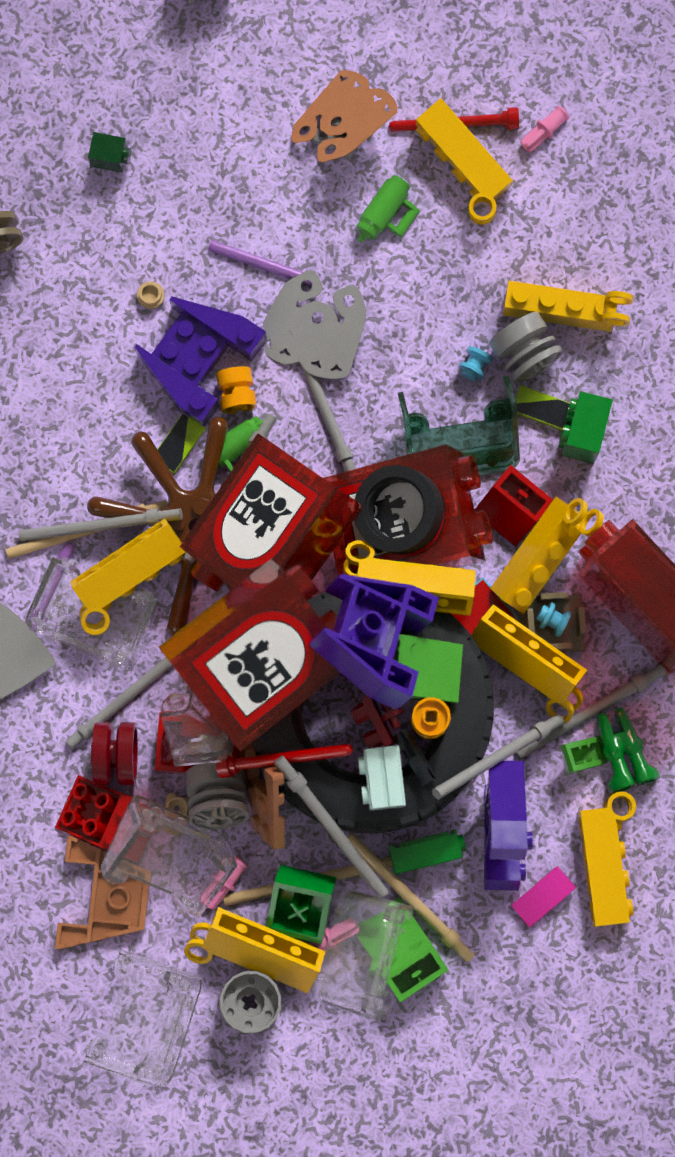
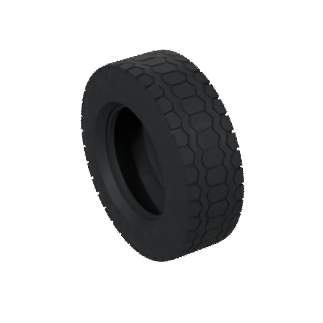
M324 592L304 602L293 610L291 614L300 618L308 626L314 638L325 627L332 631L334 630L342 600ZM435 612L432 623L417 635L404 629L400 631L401 635L463 644L458 703L444 702L450 710L451 719L449 726L443 735L436 739H431L424 749L426 752L424 755L437 775L436 779L421 787L413 770L407 764L402 767L406 806L370 810L369 804H363L361 787L367 786L366 775L343 770L327 759L290 763L296 772H300L307 780V787L341 830L354 833H384L401 830L421 823L450 804L470 781L440 799H436L433 796L432 790L484 758L494 722V694L491 677L485 659L475 640L451 613ZM317 651L314 668L304 685L249 728V736L256 756L315 748L303 724L302 704L311 678L319 667L327 661ZM274 766L262 767V769L264 770L265 768H270ZM284 776V784L278 785L279 793H283L284 798L297 810L320 823L297 792L293 793L286 784L287 779Z

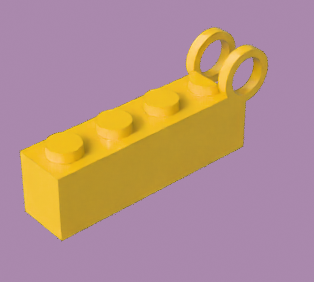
M440 98L416 119V126L418 128L415 131L424 142L429 140L434 145L435 149L433 151L441 162L445 163L448 161L454 168L451 171L454 177L461 184L465 181L471 188L469 193L472 198L469 202L468 210L471 220L480 225L488 224L494 219L496 214L495 200L512 186L513 180L443 99ZM479 202H485L491 207V212L486 216H479L474 212L473 207Z
M508 281L503 316L521 318L529 313L539 312L544 322L612 332L614 326L630 325L631 318L628 315L616 313L617 305L632 304L634 296L622 291H609L606 295Z
M555 497L490 589L504 602L524 614L580 535L583 534L590 537L599 531L604 521L603 513L598 509H591L587 512L588 504L581 498H576L567 504L558 497ZM581 505L579 512L574 509L576 506ZM597 515L595 524L589 530H586L588 521Z
M165 518L70 581L72 589L83 603L79 611L82 628L87 633L99 635L105 632L110 624L107 610L112 606V601L120 596L122 598L129 596L136 590V585L144 580L146 582L153 580L159 575L160 569L168 564L173 566L183 559V554L187 551ZM91 612L103 614L102 619L98 623L86 621L87 615Z
M357 540L347 545L345 551L346 560L343 566L345 575L414 585L439 597L435 612L471 615L474 600L475 570L374 558V548L368 542ZM354 548H364L370 555L367 558L352 556L350 551ZM350 564L358 566L357 574L349 570L348 566Z
M492 605L481 618L471 635L479 649L550 699L546 704V712L550 718L557 715L552 708V704L558 703L568 711L567 716H562L564 723L570 721L574 715V710H577L583 703V695L576 686L587 669L498 607ZM571 693L577 698L576 704H571L567 700Z
M616 792L609 796L604 808L578 812L593 927L630 923L629 917L634 916L632 900L627 899L626 888L630 887L628 870H623L622 859H626L624 841L619 842L618 830H622V821L631 818L636 810V802L627 792ZM615 798H623L628 803L629 809L625 816H619L613 812L612 802Z
M218 907L210 924L197 923L192 926L190 931L191 940L186 943L184 949L185 956L194 963H208L214 954L252 971H258L305 993L309 992L316 980L325 955V951L220 907ZM206 930L205 939L199 938L195 932ZM193 946L202 947L207 951L208 955L204 957L196 956L190 951V948Z

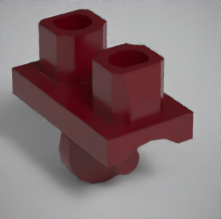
M368 696L362 698V703L353 708L350 713L357 725L371 719L375 729L363 735L368 749L382 746L389 747L396 744L386 721H389L393 730L401 727L396 716L403 713L402 708L399 707L395 710L381 703L380 705L385 713L382 715L375 700Z

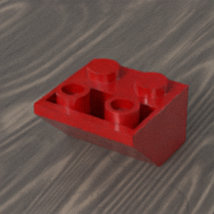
M510 465L473 510V513L516 547L544 514L553 499Z

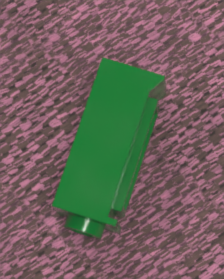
M456 829L452 830V835H449V831L398 843V848L389 845L388 849L394 873L397 875L463 858L462 852L466 851L463 835H457Z

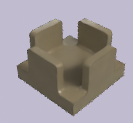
M569 592L542 593L539 597H536L525 612L526 628L562 653L585 651L584 636L586 634L584 605H581V595H569ZM551 602L555 604V611L564 614L566 611L572 612L569 622L559 638L555 636V629L549 626L541 629L538 627L540 622L536 620L543 605L548 606Z

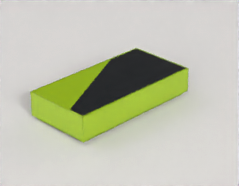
M520 385L510 412L563 431L570 403Z
M182 413L157 449L174 475L206 431L205 427Z

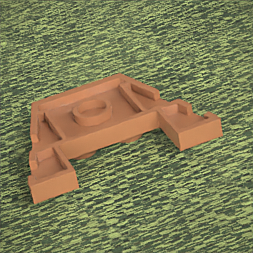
M248 741L237 743L240 758L256 756L253 746ZM275 766L265 768L264 782L259 777L258 768L245 769L247 798L252 812L250 822L253 831L257 832L261 836L262 841H266L273 850L285 848V820L283 816H280L279 805L284 804V794H279L278 785L284 784L283 773Z
M68 836L65 862L95 865L88 925L58 923L55 949H63L145 930L151 872L73 836Z

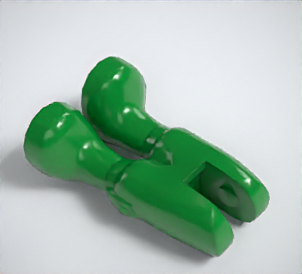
M623 707L615 709L617 723L621 730L615 733L612 731L606 713L597 715L603 754L611 762L613 777L607 784L610 795L628 790L635 785L624 760V753L631 760L637 786L661 778L658 770L649 765L644 758L642 739L637 735Z

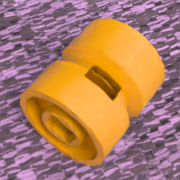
M231 367L216 373L218 390L223 392L219 396L222 413L234 414L237 411L243 410V412H247L257 408L255 391L250 389L254 385L250 367Z
M424 698L413 709L411 716L413 730L424 739L430 740L440 737L449 726L451 719L450 710L446 703L438 698Z

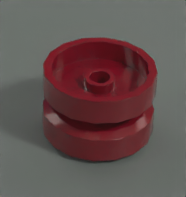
M95 722L91 743V766L94 785H110L114 776V767H116V778L120 785L136 784L138 766V731L136 722H121L117 729L116 740L114 728L110 722Z

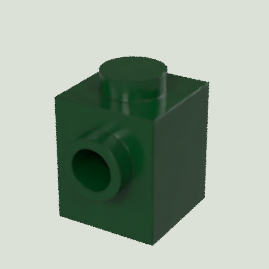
M93 132L88 154L90 167L123 173L124 164L128 165L131 158V148H128L126 138Z

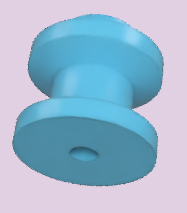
M469 346L466 352L470 357L467 362H460L458 368L462 371L461 375L464 378L475 382L476 379L482 380L485 374L481 369L484 364H491L493 358L483 350Z
M552 602L548 606L543 605L536 617V620L540 622L538 627L543 629L549 626L555 629V636L559 638L566 628L572 612L566 611L564 614L555 611V604Z

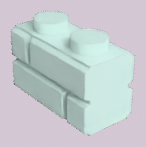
M399 746L364 749V757H358L360 775L366 774L367 786L361 787L363 804H369L370 810L405 807Z

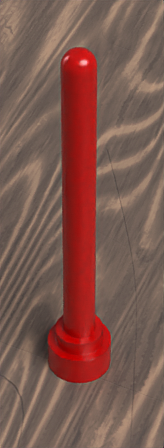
M509 107L506 111H502V114L458 116L466 127L502 125V127H508V130L519 129L518 107ZM416 119L391 121L388 125L389 130L392 132L415 131L418 128L416 126Z
M350 744L245 758H238L237 756H232V754L218 755L216 758V770L220 778H228L239 773V770L274 766V762L281 756H284L289 763L349 756L352 754L353 748Z

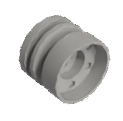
M532 312L515 320L499 331L489 342L498 359L513 357L505 365V370L507 372L514 371L511 375L514 384L540 375L550 368L563 354L560 345L553 346L556 342L554 336L540 339L547 331L548 326L539 312Z
M216 761L197 764L187 770L185 779L187 796L190 797L187 805L189 823L201 829L218 830L235 827L246 822L249 818L247 795L244 794L246 790L245 769L239 770V773L228 778H220L218 776Z
M244 971L231 977L223 986L219 995V1010L223 1020L232 1029L242 1033H258L269 1028L277 1019L281 1009V994L276 983L269 976L258 971ZM254 995V1003L257 1004L256 1008L250 1007L248 1010H245L243 1008L245 1003L242 1001V997Z

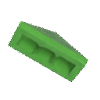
M600 736L561 745L566 776L608 763L603 754Z

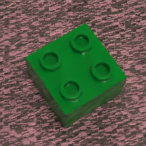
M582 391L579 392L577 399H571L565 421L570 422V424L564 426L558 447L563 448L561 456L590 464L595 463L600 453L613 399Z
M280 864L274 881L266 927L289 937L322 944L328 925L337 877Z

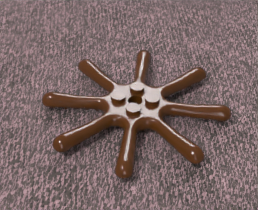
M221 417L212 418L209 422L200 481L193 490H184L178 485L152 439L146 432H137L131 438L133 448L167 493L168 504L160 511L179 508L182 510V520L168 521V523L184 545L186 551L196 536L190 532L191 522L196 519L204 521L219 497L214 491V482L228 431V423ZM280 461L277 463L293 475V468L289 462ZM98 496L90 498L87 503V510L91 515L104 518L142 514L150 510ZM212 531L193 563H189L184 559L180 561L181 572L167 623V632L172 637H181L185 634L195 573L202 564H211L217 569L245 618L264 611L236 570L224 563L216 553L212 540ZM290 537L280 554L301 558L307 553V542L302 538Z

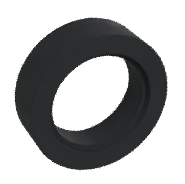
M401 465L386 466L370 474L360 485L353 504L354 522L363 539L379 550L399 555L414 553L427 546L437 535L444 516L443 499L436 484L425 474ZM400 482L410 483L418 490L422 497L423 515L421 521L408 535L390 538L380 531L375 522V502L380 493L388 486Z

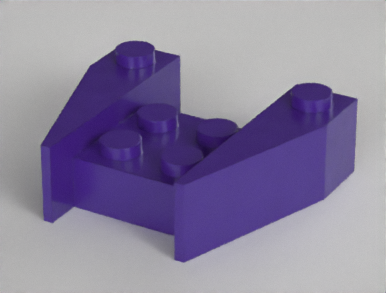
M171 296L169 299L171 308L180 313V315L152 354L138 344L135 346L137 356L178 410L205 427L220 405L218 398L200 386L228 347L252 362L267 341V334L265 330L244 316Z
M340 574L325 590L326 593L342 600L334 630L332 631L325 627L310 641L309 645L368 697L397 710L412 698L419 671L393 660L400 631L404 629L417 635L432 623L439 597L414 585Z
M501 761L488 769V783L485 784L484 890L519 891L520 882L526 879V864L520 863V860H525L527 850H532L533 833L527 832L524 761Z

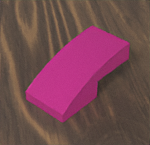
M557 865L511 906L524 922L531 927L569 895L576 886Z

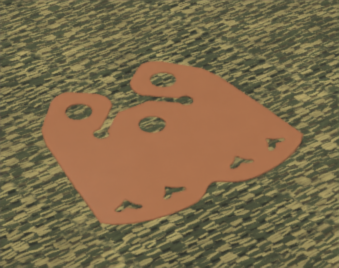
M341 70L294 124L291 139L294 143L312 140L317 133L316 117L322 115L320 118V130L329 136L342 135L344 133L348 135L345 138L339 137L322 141L317 148V160L327 162L341 158L356 149L397 113V104L387 91L380 88L370 89L369 81L365 76L354 71ZM341 76H342L343 78L348 77V79H346V80H344V81L341 82V78H340V77H341ZM355 81H357V84L361 85V87H354ZM375 95L377 96V98H382L381 100H377L374 102ZM386 104H388L390 111H383ZM336 117H340L342 119L341 123L338 126H331V121ZM305 126L310 127V131L306 135L299 134L301 128ZM329 145L336 146V149L333 153H325V149Z

